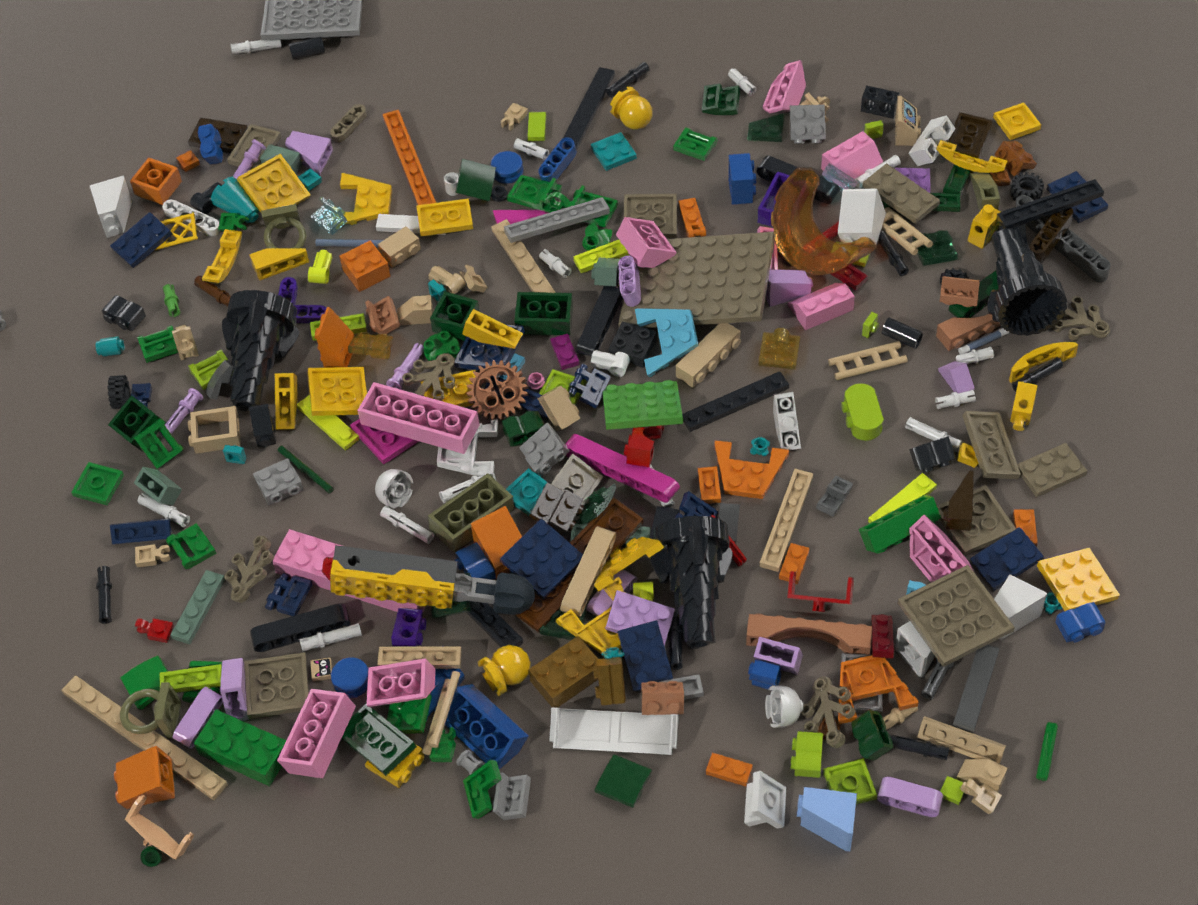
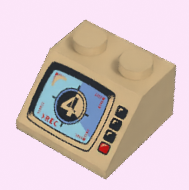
M902 96L897 98L895 142L896 145L914 146L921 135V128H918L921 117L917 116V108Z

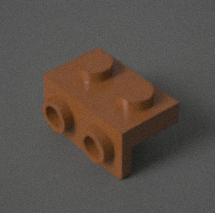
M1003 141L995 156L1007 160L1005 167L1013 176L1018 175L1022 169L1035 168L1037 163L1032 159L1033 156L1022 148L1021 143L1017 141Z

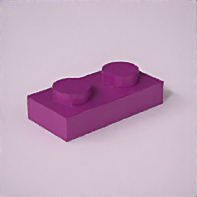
M568 333L550 338V343L561 370L579 366V360Z

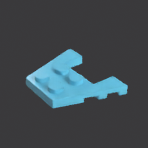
M635 309L639 326L657 323L662 355L644 359L648 377H652L655 375V372L661 368H666L676 358H681L699 346L691 310Z

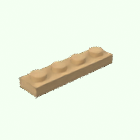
M379 647L378 666L427 659L436 669H460L462 650L461 647Z
M925 716L917 738L931 741L933 744L950 747V750L975 759H989L998 764L1001 762L1006 747L1004 744Z

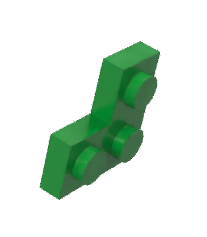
M489 760L463 780L472 818L480 819L493 809L488 789L502 780L497 761Z

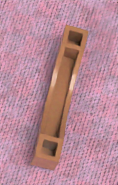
M992 314L975 318L953 317L938 324L936 337L950 351L960 348L969 341L976 340L985 333H991L1001 325L1000 322L993 321Z
M759 613L749 614L746 645L757 646L759 637L777 642L795 637H809L831 643L847 654L870 655L872 626L846 624L844 622L834 623L824 620H805L804 618H785L783 616H765Z

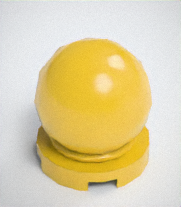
M626 87L627 90L624 92L619 91L610 103L612 106L610 113L617 119H620L629 129L645 128L653 116L650 103L641 97L633 87Z
M507 645L493 653L491 660L488 657L479 660L478 666H483L485 672L482 675L492 691L497 689V696H500L507 692L506 685L513 686L519 684L528 677V669L531 668V662L528 654L522 648Z

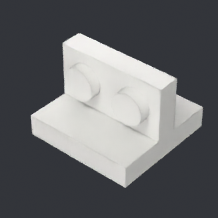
M761 771L754 772L753 782L747 784L744 824L750 827L767 822L777 829L784 827L786 787Z

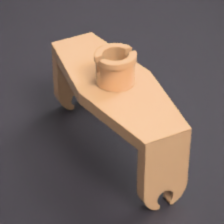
M142 794L132 805L125 820L145 839L143 841L144 846H147L149 842V845L155 846L176 860L185 853L194 834L190 832L178 844L165 830L139 814L147 799Z

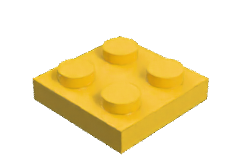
M1024 102L995 112L993 115L994 120L1009 140L1041 130L1040 122Z

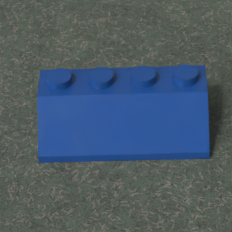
M473 684L458 686L455 690L445 725L449 729L453 727L456 731V736L485 763L489 760L497 761L500 770L520 752L529 736Z

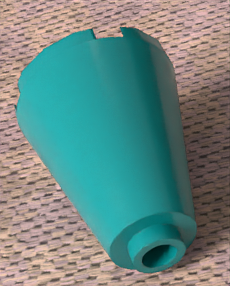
M235 177L224 179L225 183L222 186L218 185L211 195L212 203L228 213H237L238 215L248 217L249 221H244L246 223L256 221L259 216V210Z

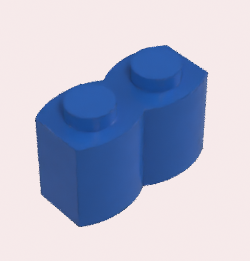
M212 124L199 126L198 137L201 141L200 153L210 165L221 163L223 152L220 148V133Z
M477 542L455 552L457 559L454 561H458L457 568L463 570L465 575L489 580L496 578L493 566Z
M1094 602L1081 605L1076 609L1064 611L1057 615L1055 621L1065 641H1073L1074 643L1081 641L1084 636L1100 634L1106 623Z
M755 659V662H751L749 666V680L752 681L753 686L768 690L771 686H778L782 674L781 665Z

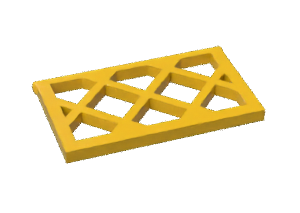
M190 213L161 221L165 226L176 223L171 228L172 236L177 239L168 243L164 241L155 250L197 240L195 214ZM191 219V222L187 226L182 223L183 220ZM179 225L185 228L180 235L174 233ZM188 231L193 233V236L183 238Z

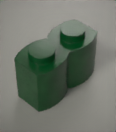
M528 411L521 416H511L502 421L503 431L510 447L524 444L544 426L538 411Z
M868 710L851 722L852 734L858 740L859 752L865 759L875 761L893 749V743L886 731L885 722L878 711Z

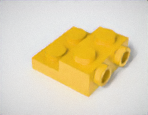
M417 746L387 776L368 761L365 763V767L400 788L403 783L408 782L415 767H419L424 760L423 749Z

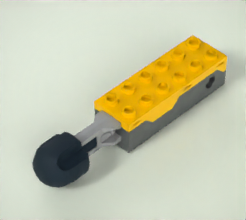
M335 545L334 557L324 558L322 573L330 581V592L340 596L347 594L354 595L357 598H375L378 601L392 600L400 604L436 606L439 609L452 608V601H474L493 604V610L496 613L508 615L523 613L532 606L535 599L532 584L522 576L500 573L497 580L474 578L456 573L458 561Z

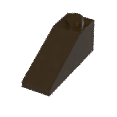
M973 470L968 472L949 500L948 508L943 511V521H946V529L971 530L973 518Z

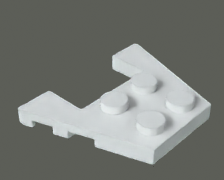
M498 419L491 420V423L486 425L479 423L480 426L465 454L438 447L437 466L482 477L488 473L494 478V461L475 462L478 437L498 436Z

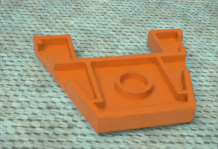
M716 440L714 442L723 491L727 495L763 499L772 485L776 474L781 470L785 459L787 460L789 456V450L772 448L769 464L730 459L732 442Z
M870 655L841 662L840 687H846L851 692V697L847 701L839 699V704H850L854 708L852 701L894 692L900 711L918 707L919 702L909 692L906 684L902 683L896 675V671L885 658H874ZM856 712L849 719L838 713V724L854 721L857 718Z

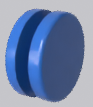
M503 151L492 158L491 166L496 167L494 176L496 181L509 184L516 182L520 175H523L522 158L517 153Z
M353 657L337 662L331 671V680L335 691L345 693L349 698H355L364 694L368 688L369 670L367 665L362 660Z

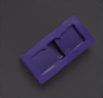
M398 608L391 637L392 647H419V645H422V630H426L427 624L426 618H423L422 610Z

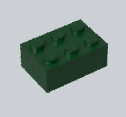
M517 292L514 323L516 326H523L524 334L564 335L568 333L571 336L572 293Z

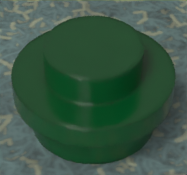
M153 845L145 847L140 854L141 862L147 867L157 866L162 860V851Z

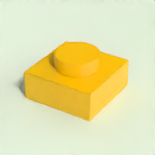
M962 443L959 447L957 461L975 468L978 465V460L973 446Z

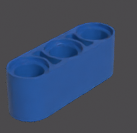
M563 138L540 166L539 175L541 180L551 182L552 178H556L557 181L574 159L577 151L571 138Z

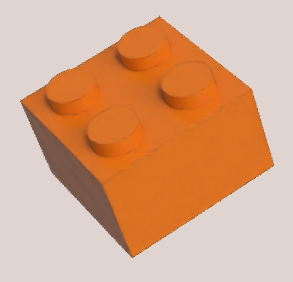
M149 157L130 180L134 195L161 205L170 198L182 182L178 167Z
M371 240L339 256L342 270L359 292L391 277L388 262Z

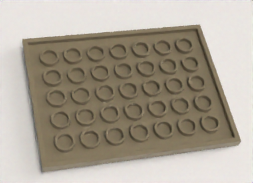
M760 232L667 239L677 252L676 255L654 268H641L637 266L640 277L641 301L638 305L630 307L626 305L623 299L618 326L620 327L622 321L639 326L635 313L637 308L691 310L694 325L762 321L775 233ZM654 322V323L647 324V325L640 326V327H643V328L657 327V323Z

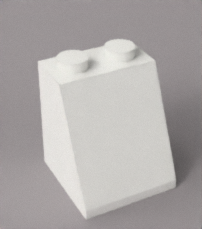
M124 176L90 185L106 237L109 238L124 233L132 205V198Z
M877 188L843 190L838 226V236L841 243L847 245L877 244L886 215Z
M1009 575L994 600L1014 625V632L1040 617L1047 593ZM1010 633V634H1008V635H1006V636L1000 638L999 640H1003L1004 638H1006L1007 636L1011 635L1012 633Z
M910 621L898 628L895 650L920 678L924 677L935 655Z

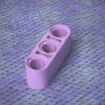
M624 256L618 263L620 292L626 305L633 307L641 301L639 270L632 256Z
M623 569L613 576V580L619 576L624 592L629 594L633 589V583L637 582V577ZM602 589L592 597L586 610L597 617L612 607L613 601Z
M204 687L175 729L173 739L192 749L195 746V740L216 709L219 710L223 703L222 696L208 687Z
M884 777L882 779L877 800L882 804L928 817H937L939 815L943 794L938 790L892 777Z

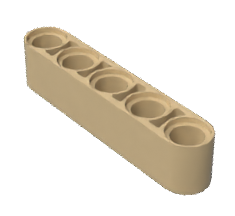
M598 526L595 528L562 600L560 611L566 613L572 609L577 617H581L595 587L594 583L600 575L614 545L616 532Z

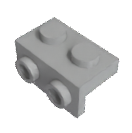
M503 772L500 773L502 780L496 784L493 812L503 820L526 817L531 778L528 775L508 777Z

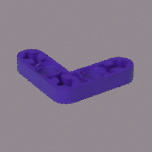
M293 277L284 278L280 283L278 295L283 298H291L290 302L296 306L297 310L296 323L320 321L321 316L318 315L320 313L321 315L324 314L326 307L323 305H295L298 291L297 282ZM300 312H306V313H307V314H306L305 316H303V317L298 316V314H299Z

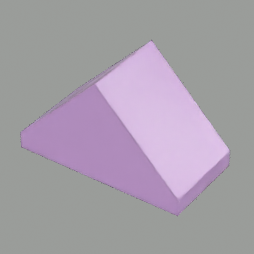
M954 361L938 368V371L954 392L962 393L974 390L967 363Z

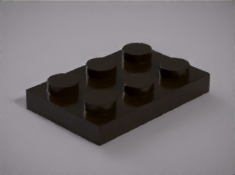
M959 112L954 124L956 129L947 142L957 145L956 152L979 158L993 120Z
M200 117L188 143L189 146L200 148L199 126L212 124L220 133V148L222 152L232 153L248 126Z

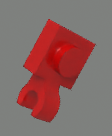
M153 618L152 623L144 619H137L135 627H138L137 632L146 633L149 640L168 643L174 627L173 622Z

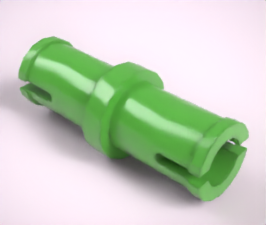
M166 284L163 287L165 294L164 302L168 307L169 315L172 317L173 312V317H177L180 315L179 298L175 294L174 286L171 284L170 288V284Z

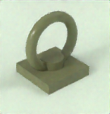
M296 204L261 211L266 227L264 242L267 248H277L271 241L273 229H283L290 225L295 226L299 232V240L292 248H303L306 241V231L301 223Z
M169 682L161 683L160 691L154 689L137 691L130 695L123 703L120 710L121 723L126 730L134 734L150 733L160 727L167 739H173L174 731L178 726L181 700ZM145 697L156 699L158 702L154 706L155 719L153 722L144 726H137L130 722L128 713L131 706L137 700Z

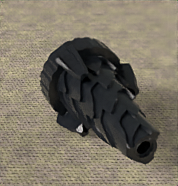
M1018 227L1002 229L999 232L995 231L992 235V242L997 256L996 272L999 291L991 290L987 304L988 313L992 314L993 321L1000 322L1001 327L1011 334L1029 336L1052 328L1065 315V310L1067 309L1068 302L1062 284L1055 276L1044 271L1043 265L1036 259L1028 244L1024 243Z
M243 290L232 294L229 299L226 317L222 320V332L226 349L231 351V356H233L232 365L234 366L230 386H233L230 401L241 411H247L249 407L260 405L264 383L267 384L270 369L272 370L274 367L276 354L281 359L286 358L287 353L291 350L299 336V330L295 326L297 319L296 306L288 299L271 292Z
M685 516L662 522L654 529L653 539L659 540L664 548L651 556L650 560L660 583L665 584L670 579V589L674 591L675 610L679 617V624L683 627L684 640L690 649H699L708 646L709 643H716L714 617L716 615V599H719L718 583L724 582L732 559V550L729 548L728 525L721 519L708 516Z

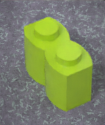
M798 731L797 738L793 737L792 750H796V756H791V769H795V776L820 778L823 733Z

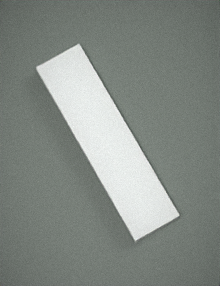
M379 214L376 231L398 232L407 226L413 233L420 234L418 216Z

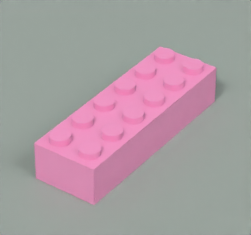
M373 382L357 410L362 425L465 454L480 426L477 411Z

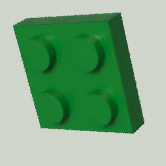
M88 462L71 493L73 497L108 506L124 477V473L121 470Z
M431 694L425 699L390 704L386 720L403 734L424 733L432 698Z

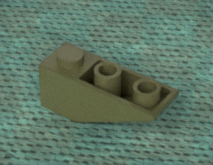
M983 172L970 173L979 212L987 204L992 205L998 210L1000 196L997 185L990 174Z

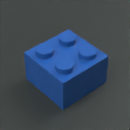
M750 153L729 155L728 180L732 205L753 203V196H756V186L753 185L756 184V173L752 172L755 170L754 160L750 159Z

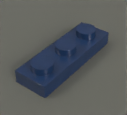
M170 518L110 525L112 544L163 540L172 535Z

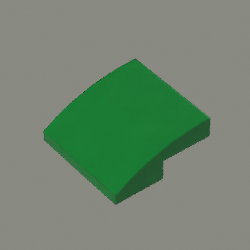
M157 655L132 668L121 676L120 679L129 695L143 689L160 691V673L168 672L160 656ZM141 698L134 704L138 709L142 710L154 698Z

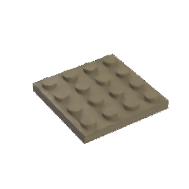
M969 565L899 598L897 602L943 667L1014 632L1015 629L1014 625Z

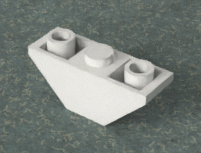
M794 393L774 395L773 414L780 447L787 450L801 449Z

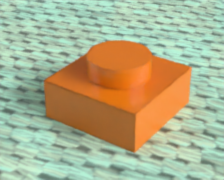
M191 150L176 157L177 163L185 172L200 165L198 158Z

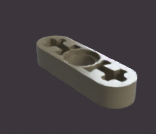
M361 104L354 105L332 127L330 133L334 142H343L367 117L365 106ZM348 121L353 122L351 125H345Z

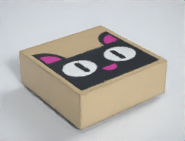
M331 657L310 660L313 682L331 679Z

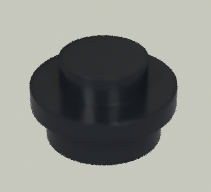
M501 185L493 187L491 192L492 200L501 202L507 199L508 191L505 187Z

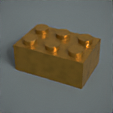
M577 636L528 669L530 682L551 707L558 708L598 680L594 679L593 667H597L596 660L598 658Z

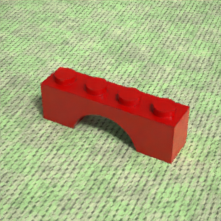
M665 425L633 428L632 435H629L628 445L626 444L624 448V456H627L626 464L649 468L654 452V441L651 439H660Z

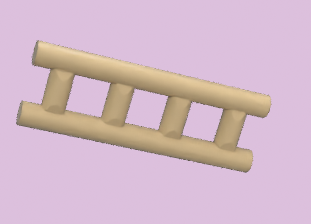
M889 207L885 209L886 215L881 229L912 255H916L918 253L916 248L922 245L928 248L933 245L931 240ZM890 219H893L896 222L890 226L885 224V222ZM902 227L907 230L900 235L895 232ZM912 236L918 239L912 243L906 240Z
M897 341L828 359L829 366H837L839 372L835 373L834 376L836 380L906 363L908 360L906 355L899 356L896 349L901 348V344ZM889 351L892 359L882 361L879 354ZM872 356L874 363L864 366L861 358ZM854 360L857 368L846 370L844 363Z
M453 671L451 678L444 681L422 751L423 754L430 755L432 747L437 748L460 677V673L457 671Z

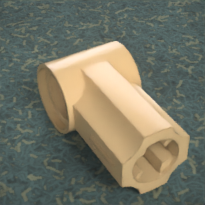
M434 266L428 275L431 281L434 279L438 284H442L446 292L456 294L466 285L465 280L459 274L455 273L452 275L440 266Z

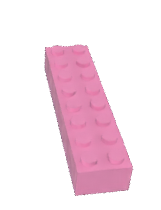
M289 529L272 561L275 572L280 575L284 573L289 578H292L294 575L311 580L312 585L330 590V581L322 573L324 558L334 557L335 545L338 544ZM346 594V596L398 612V608L424 611L426 607L418 606L415 603L400 604L392 600L378 601L375 598H357L354 595Z

